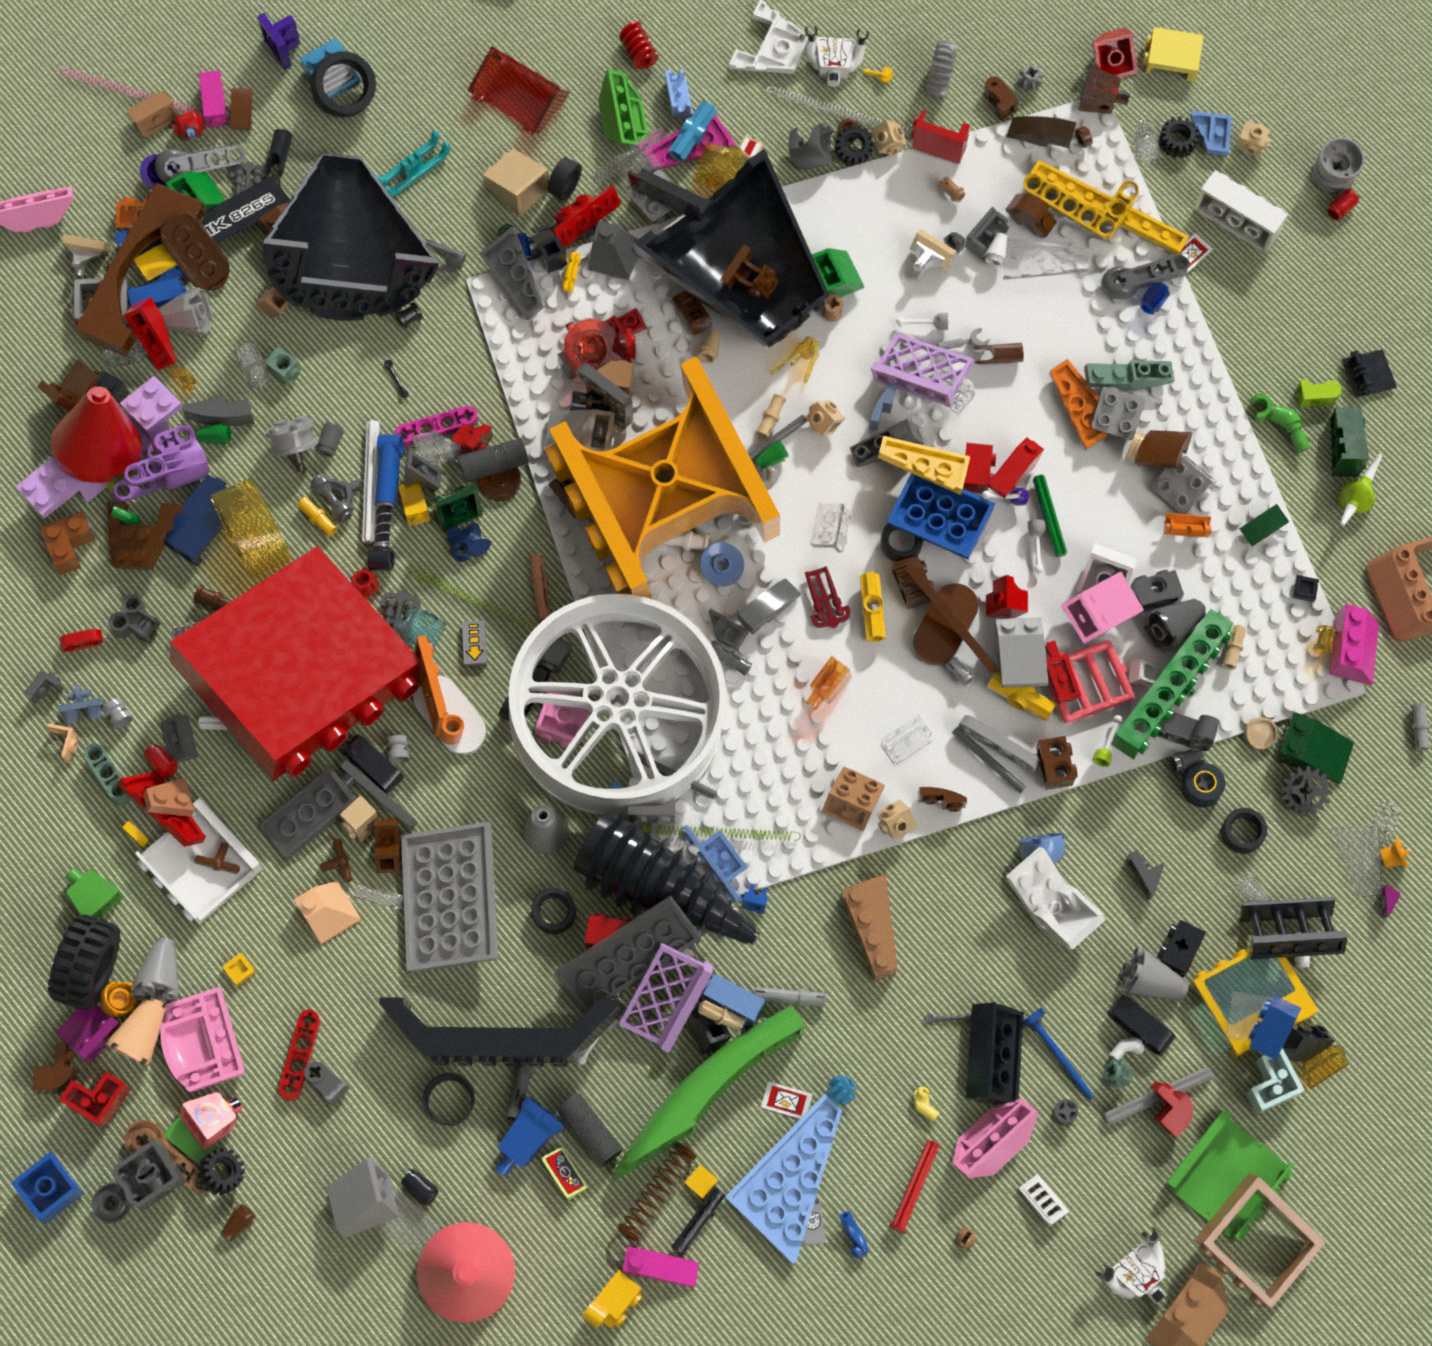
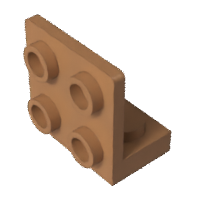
M843 767L827 796L822 813L864 831L885 785L854 770Z

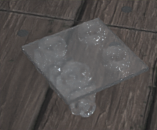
M1231 991L1227 1038L1252 1041L1248 1037L1257 1020L1262 1021L1258 1016L1267 999L1272 1001L1274 997Z

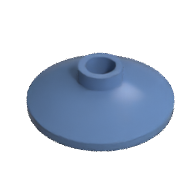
M718 542L704 550L700 558V569L704 578L711 584L722 587L729 586L737 582L742 576L744 559L741 552L735 546L725 542ZM723 563L725 568L723 570L718 569L717 564Z

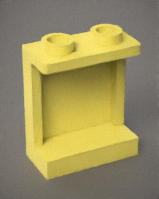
M1154 27L1152 35H1148L1145 47L1149 48L1148 53L1145 52L1143 65H1146L1145 73L1150 74L1151 68L1186 73V81L1195 82L1199 70L1203 35Z

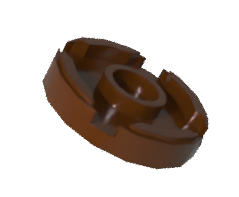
M516 467L504 470L503 472L501 470V473L482 477L477 480L478 488L482 495L490 500L506 501L514 497L519 491L521 485L520 471Z

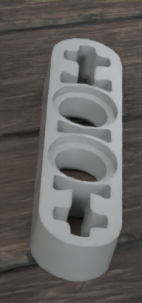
M965 715L958 725L966 734L1030 772H1035L1041 763V760L1036 755L969 715Z

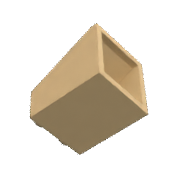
M513 148L510 152L504 153L495 165L489 166L484 171L483 181L487 189L520 217L548 193L549 177L546 167Z

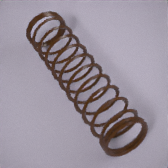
M679 1142L674 1144L675 1149L679 1153L669 1151V1156L673 1161L663 1159V1163L668 1169L663 1167L657 1168L662 1177L652 1175V1179L657 1185L652 1183L646 1184L651 1193L641 1191L642 1197L647 1202L635 1199V1203L641 1210L630 1207V1212L636 1218L624 1215L625 1221L630 1226L619 1223L617 1226L620 1232L635 1242L640 1240L635 1233L641 1236L643 1234L627 1218L640 1223L646 1228L648 1225L632 1209L652 1220L654 1219L637 1201L659 1211L643 1193L665 1203L649 1185L671 1195L654 1177L665 1181L673 1187H676V1185L660 1169L682 1179L665 1161L687 1171L671 1153L690 1163H693L690 1159L695 1160L697 1158L693 1151Z

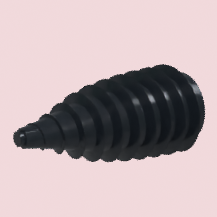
M627 808L618 814L608 810L601 816L582 844L573 867L574 871L586 877L585 887L587 891L600 885V896L602 899H606L614 893L617 894L616 906L622 907L629 901L632 902L631 912L633 915L640 913L644 909L649 910L671 896L693 926L701 929L702 936L711 932L718 934L720 938L727 937L746 945L755 944L760 935L757 932V928L732 906L733 901L728 902L720 893L722 885L715 889L708 880L711 871L702 876L696 871L698 858L687 864L682 859L684 847L675 853L669 849L670 837L660 843L655 839L656 827L647 833L640 829L642 817L633 823L627 821Z

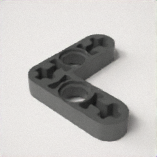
M583 363L576 371L577 376L610 402L611 412H615V423L620 428L626 429L633 422L632 399L627 393L590 365Z

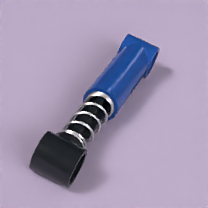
M379 434L377 437L378 467L374 504L378 515L376 516L377 525L375 526L377 532L374 535L376 542L368 550L367 565L370 571H392L394 569L395 557L394 551L390 546L389 537L392 534L390 532V525H392L391 516L394 515L392 509L397 506L400 457L404 451V440L401 434Z

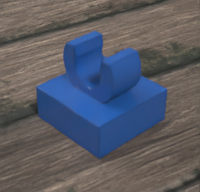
M751 885L749 892L745 891L742 908L764 914L768 897H766L767 889L763 888L762 893L758 895L753 892L754 885Z

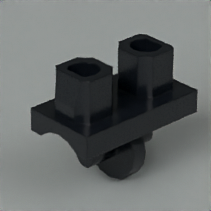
M573 391L570 411L594 409L610 412V402L600 394H594V391H589V393Z

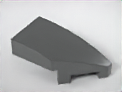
M710 609L708 612L717 641L738 651L748 635V630L729 621L725 615Z

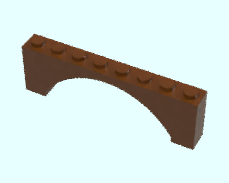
M156 183L154 189L149 191L144 207L139 209L135 223L129 227L126 239L118 246L116 257L113 262L111 261L108 264L107 273L103 280L98 282L93 298L88 300L84 314L76 322L75 330L80 338L124 357L128 356L136 341V337L133 331L127 328L121 309V290L125 275L134 259L151 243L161 238L160 230L162 223L169 215L176 212H188L195 215L202 222L207 213L202 201Z

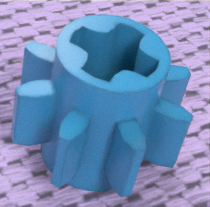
M838 1075L828 1082L831 1087L827 1090V1093L834 1103L839 1104L842 1102L845 1105L856 1098L853 1092L857 1090V1087L850 1077L845 1075L842 1078L841 1075Z

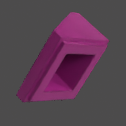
M1384 885L1380 890L1382 917L1384 918L1392 913L1401 896L1400 892L1387 885Z

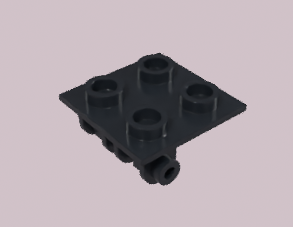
M1383 349L1364 354L1356 350L1350 353L1351 357L1341 359L1355 398L1397 388Z

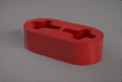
M100 629L74 632L59 638L61 651L64 652L96 647L104 642L102 630Z

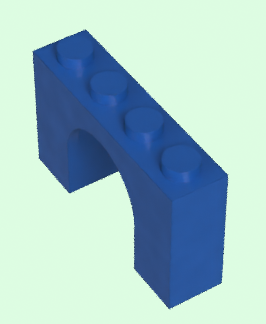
M127 231L114 233L117 248L126 239ZM176 265L165 271L157 281L151 284L127 289L131 306L134 303L151 297L159 308L186 292V285H181L180 279L184 278L180 267Z

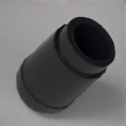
M411 1169L401 1181L404 1189L420 1204L428 1206L439 1193L438 1187L414 1169Z

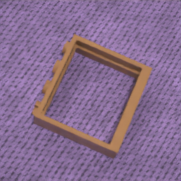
M1248 1174L1194 1239L1200 1246L1201 1253L1207 1258L1212 1257L1217 1262L1215 1266L1225 1275L1229 1274L1233 1278L1232 1283L1241 1291L1246 1290L1251 1295L1249 1297L1251 1302H1254L1259 1308L1264 1306L1269 1309L1273 1308L1326 1243L1259 1176ZM1254 1193L1306 1242L1265 1293L1213 1243Z

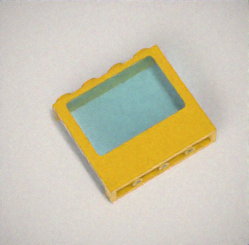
M1242 949L1233 955V960L1226 962L1224 959L1213 966L1214 970L1208 973L1204 970L1193 976L1194 981L1189 986L1191 990L1197 988L1232 1048L1229 1050V1053L1233 1060L1252 1050L1249 1047L1252 1040L1248 1037L1257 1020L1262 1021L1258 1016L1267 999L1272 1001L1276 995L1301 1007L1302 1009L1294 1024H1300L1318 1012L1317 1007L1286 957L1251 960L1249 951Z

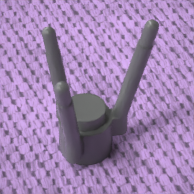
M427 239L428 246L447 253L445 263H448L449 266H438L437 271L455 273L457 268H463L466 258L465 252L454 250L436 241Z

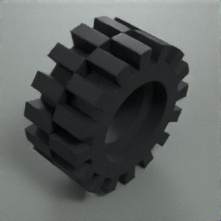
M1179 116L1178 120L1173 117L1171 121L1167 120L1165 125H1163L1159 136V145H1162V151L1167 149L1166 154L1168 156L1170 153H1173V158H1176L1177 154L1180 158H1183L1184 154L1189 156L1195 150L1199 140L1198 126L1194 127L1195 123L1193 121L1188 123L1189 118L1183 121L1182 116ZM1176 132L1182 133L1187 137V140L1185 142H1177L1171 135Z
M850 125L849 128L846 126L843 131L838 133L835 141L836 155L838 154L840 161L843 160L844 164L850 163V166H854V164L865 163L870 158L874 141L872 140L871 133L867 132L868 129H862L861 125H858V127ZM851 138H857L862 143V149L857 153H852L846 148V142Z
M225 1147L222 1149L217 1148L207 1154L200 1161L201 1164L197 1168L200 1171L197 1177L203 1179L199 1182L200 1185H207L204 1190L208 1192L212 1189L211 1194L216 1195L219 1193V1195H224L239 1186L240 1182L244 1179L242 1175L245 1173V1168H241L244 1165V1161L239 1162L237 1160L241 1156L239 1154L233 1156L234 1150L230 1149L227 1152ZM216 1163H221L227 1168L229 1172L227 1179L222 1180L216 1176L214 1172V1165Z

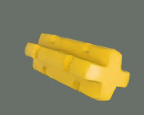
M575 252L569 254V261L567 262L562 283L563 292L572 293L574 290V283L579 269L578 265L581 260V255Z

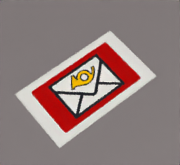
M1196 233L1191 236L1179 254L1184 255L1189 260L1190 265L1187 272L1207 256L1213 248ZM1177 262L1183 269L1185 268L1182 262Z
M768 1081L761 1108L801 1119L809 1110L813 1094Z

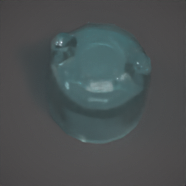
M408 609L406 619L403 622L395 623L396 629L413 645L416 644L417 636L426 635L428 643H432L434 648L441 638L447 622L427 610Z

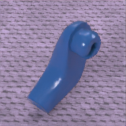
M845 1211L839 1218L845 1235L855 1245L851 1248V1253L855 1258H861L862 1255L866 1256L869 1252L867 1242L852 1214L849 1211Z

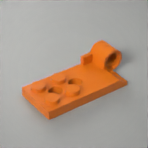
M426 635L417 636L414 653L421 660L418 677L435 737H440L448 745L457 744L462 738L464 721L458 715H448V712H446V705L437 677L439 676V667L432 659V656H434L433 645L428 643ZM448 727H453V728H455L457 731H456V732H450V731L447 730V728H448Z

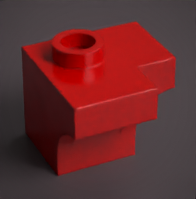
M463 423L451 439L453 449L464 455L486 448L493 437L492 427L484 423L482 426L474 428Z
M1005 575L993 581V592L986 595V616L992 618L999 616L1016 618L1028 613V591L1020 589L1016 585L1013 576Z

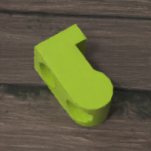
M1309 379L1300 380L1296 387L1299 407L1334 404L1342 392L1341 385L1334 380H1329L1324 384H1310Z

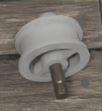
M307 415L296 417L295 420L288 422L286 419L274 422V427L269 428L265 432L266 437L270 438L272 442L271 454L273 456L292 454L297 472L306 470L301 452L319 443L318 438L314 437L312 432L313 420L308 419Z

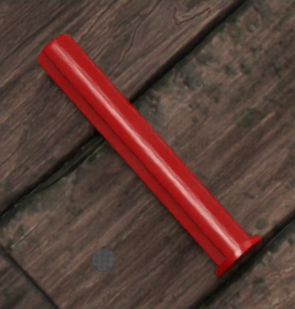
M926 1141L892 1224L889 1223L888 1225L894 1231L902 1234L907 1233L905 1230L940 1148L939 1144L934 1141Z

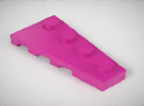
M715 115L706 128L704 137L698 145L693 147L684 162L674 160L668 153L670 147L679 136L680 130L644 150L642 155L654 172L658 169L661 170L735 148L736 144Z

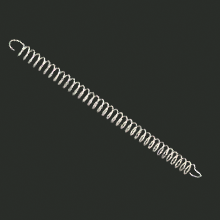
M775 87V88H774V89H775V96H777V95L779 96L780 88H779L778 93L776 94V88H777V87ZM805 96V99H804L805 105H807V104L809 105L810 97H809V99H808V102L806 103V97H807V96ZM818 99L816 100V103H815L816 109L819 108V106L817 107ZM847 108V110H846V112H845L846 118H848L849 115H850V119H852V118L854 119V117H855V111H854L852 117H851V111H852V110H850V113H849V115L847 116V111H848V108ZM867 114L865 115V117H864V119H863V121L865 120V124L867 123V122H866V116H867Z

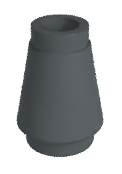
M1201 750L1175 752L1173 756L1169 757V766L1174 774H1184L1195 764L1205 762V756Z

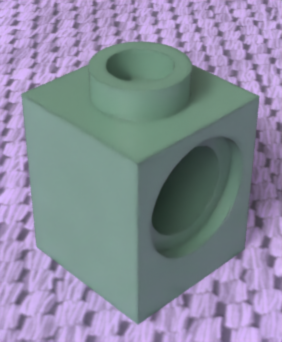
M277 347L264 361L267 372L286 386L291 381L296 380L301 371L298 360L280 347ZM283 365H288L286 369H279Z

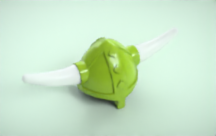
M1381 454L1377 455L1360 480L1346 483L1340 490L1337 501L1339 506L1345 510L1341 519V526H1344L1354 513L1370 512L1375 504L1376 498L1371 484L1382 458Z

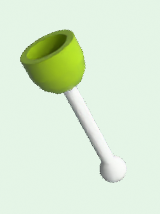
M1119 715L1113 718L1114 724L1105 747L1097 749L1093 755L1092 761L1099 766L1109 767L1111 763L1112 753L1109 747L1118 724L1122 723V717Z

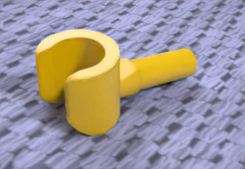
M884 67L881 72L863 69V74L878 77L883 83H888L893 77L891 74L893 70L889 67Z

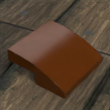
M1150 430L1138 450L1135 459L1136 465L1142 467L1179 468L1182 454L1188 451L1192 433Z

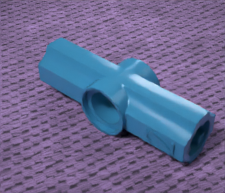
M702 101L691 118L684 122L679 131V136L668 151L674 160L684 162L693 147L698 145L704 137L706 128L717 113V110L711 103Z

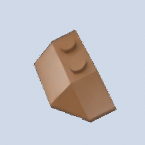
M1201 1260L1145 1340L1153 1346H1204L1229 1311L1222 1276Z

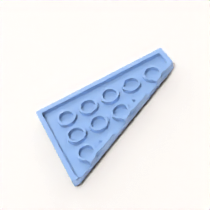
M826 1094L813 1105L725 1197L792 1265L796 1263L842 1113V1109Z

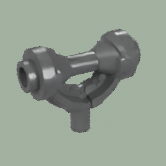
M320 474L315 476L310 485L312 492L316 495L324 496L332 505L331 514L336 522L344 523L352 517L354 510L352 507L353 491L361 487L359 481L355 480L346 484L344 481L330 479L328 475ZM332 490H336L341 494L342 501L337 499Z

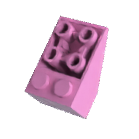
M1122 572L1113 575L1061 604L1083 644L1091 642L1144 611Z

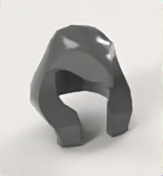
M820 123L814 126L805 144L804 138L797 132V127L790 131L788 142L789 154L798 169H813L834 162L830 138L834 130L830 125L826 127L825 123Z

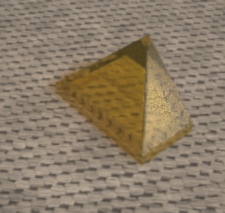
M1331 1045L1307 1062H1303L1302 1072L1309 1089H1312L1349 1065L1343 1047L1341 1045Z

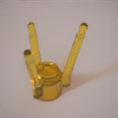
M807 336L802 343H799L792 352L770 371V374L773 375L794 355L796 356L791 361V366H794L801 357L806 360L811 358L803 380L804 383H807L815 361L819 357L817 351L820 348V344L816 339Z

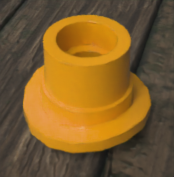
M1400 837L1395 839V844H1392V846L1380 850L1386 868L1404 865L1405 869H1409L1405 855L1410 853L1408 849L1403 851Z

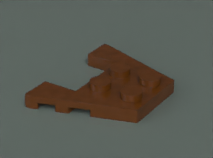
M108 501L111 566L117 569L153 570L165 546L163 541L167 533L172 531L175 525L173 520L177 513H181L183 506L178 503H161L156 526L127 525L121 520L110 516L114 505L128 511L129 504Z

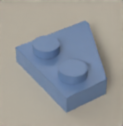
M1192 111L1190 118L1195 123L1194 127L1198 126L1199 138L1206 154L1228 156L1232 116Z

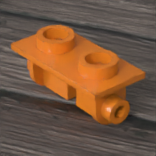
M1166 513L1163 534L1208 538V535H1211V516Z

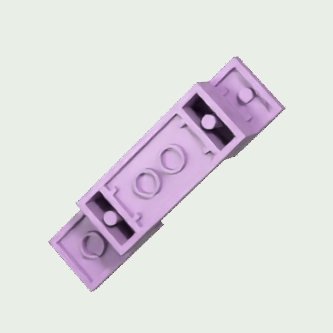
M155 376L120 402L127 417L140 434L142 440L141 458L145 456L147 448L152 444L156 435L170 429L167 420L183 408L182 403ZM51 457L15 487L45 519L76 493L88 503L111 482L90 483L75 479L59 468L57 460ZM119 476L112 477L111 482H113Z

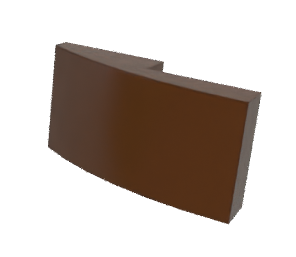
M231 88V130H252V89Z
M919 787L918 802L932 805L941 801L942 810L948 809L949 812H959L967 804V797L951 790L937 787Z

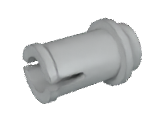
M957 657L952 658L946 664V667L958 679V684L966 686L974 679L973 672L971 670L968 671Z

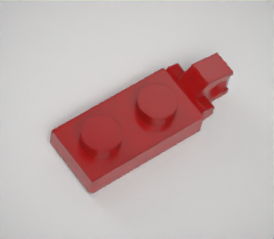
M1055 640L1046 642L1047 672L1058 703L1062 704L1081 698V692L1068 655L1064 651L1059 652Z

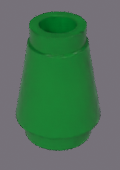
M224 423L204 427L197 430V439L199 442L225 445L231 441V428L229 425H224Z
M781 441L778 443L774 442L755 460L760 469L763 470L768 466L785 462L789 454Z

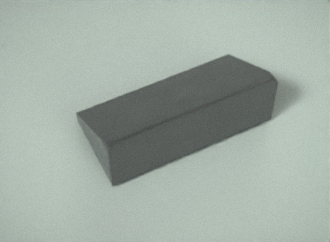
M176 714L161 722L167 752L177 763L198 757L190 720L187 715Z

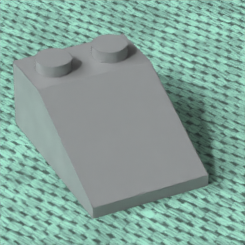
M1041 617L996 619L994 641L1002 688L1048 686L1045 640Z

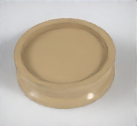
M1137 430L1125 456L1126 460L1134 461L1146 435L1145 433L1142 434Z
M1253 718L1245 726V740L1253 748L1267 749L1277 740V727L1268 718Z

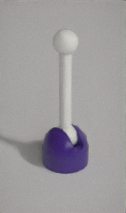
M1015 488L1005 499H1010L1013 505L1024 506L1028 502L1029 495L1026 489ZM989 491L982 493V498L985 500L989 498H1003L999 494L990 493Z

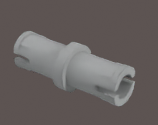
M1416 703V706L1412 704L1413 724L1411 729L1414 731L1415 750L1423 751L1425 748L1428 750L1430 749L1428 739L1430 724L1427 723V706L1425 703Z

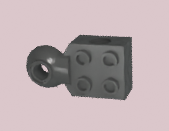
M153 1139L113 1167V1178L116 1183H107L95 1192L92 1198V1210L100 1221L116 1223L128 1214L131 1206L148 1209L187 1181L163 1142ZM116 1197L118 1201L117 1206L111 1210L109 1208V1201L111 1198Z

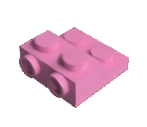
M548 692V694L575 696L571 694ZM544 704L535 727V735H538V739L546 743H550L551 740L560 742V746L567 749L587 721L590 711L581 708Z

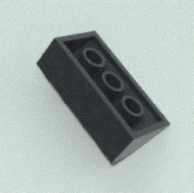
M996 1002L972 1004L966 1085L967 1099L998 1105L1019 1100L1024 1012Z

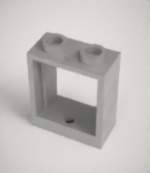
M125 277L121 290V309L125 324L129 326L124 314L131 307L127 289H131L127 277ZM103 278L74 280V288H71V298L74 301V307L71 308V318L73 321L77 322L78 318L84 314L83 292H96L97 284Z

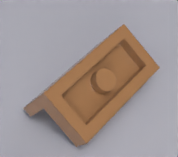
M164 91L156 93L127 110L128 115L134 121L140 135L144 139L176 121L175 118L179 115L173 102Z

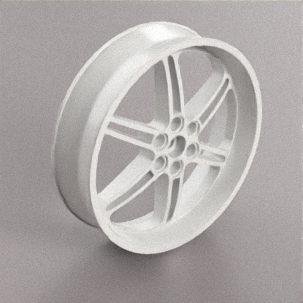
M602 594L577 600L563 606L544 619L531 632L517 654L509 682V722L516 752L528 773L545 791L575 809L603 815L608 810L618 814L627 808L628 816V806H661V804L674 797L677 799L692 787L690 786L692 782L698 781L704 774L715 755L720 740L726 710V685L718 656L705 635L694 623L683 614L659 601L631 594ZM623 621L654 628L660 631L661 634L626 671L620 672L615 669L594 627L603 622ZM582 629L588 631L605 667L599 668ZM566 633L575 634L584 650L596 682L593 684L535 682L532 678L533 672L545 651L560 636ZM665 640H670L644 673L641 674L638 670ZM678 648L683 650L699 669L708 690L709 700L705 703H698L683 698L647 692L643 686L670 651ZM604 678H611L614 682L606 684L602 680ZM632 680L635 681L637 685L634 687H629L625 683L627 681ZM532 691H537V692H552V693L576 694V695H583V697L567 696V695H557V694L530 693V692H532ZM598 695L600 699L598 701H591L588 697ZM641 700L646 705L644 707H637L634 703ZM536 702L587 709L592 714L571 741L563 755L559 759H552L537 745L527 726L524 716L526 705ZM615 702L620 703L619 707H614ZM652 704L696 711L703 713L704 715L669 708L652 706ZM600 715H606L608 716L609 720L602 722L599 721L597 717ZM641 717L693 722L701 726L702 734L696 748L684 765L673 775L663 776L658 772L639 723ZM629 718L632 723L626 725L621 723L620 720ZM593 727L597 730L566 769L562 768L590 729ZM608 730H617L622 737L641 781L635 786L619 789L594 788L577 783L572 777L574 770ZM634 732L653 776L652 780L648 779L629 736Z

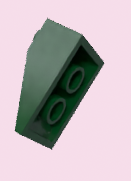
M476 485L460 486L452 493L439 495L433 501H430L432 512L442 533L450 530L453 525L459 526L483 515Z
M1293 712L1287 722L1275 761L1294 768L1301 767L1303 771H1306L1307 766L1311 767V772L1319 769V776L1326 774L1327 780L1341 784L1354 742L1316 719Z

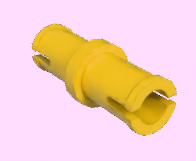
M304 497L298 502L297 508L310 518L309 521L313 525L316 524L327 537L336 532L338 526L325 515L323 509H318L308 497Z

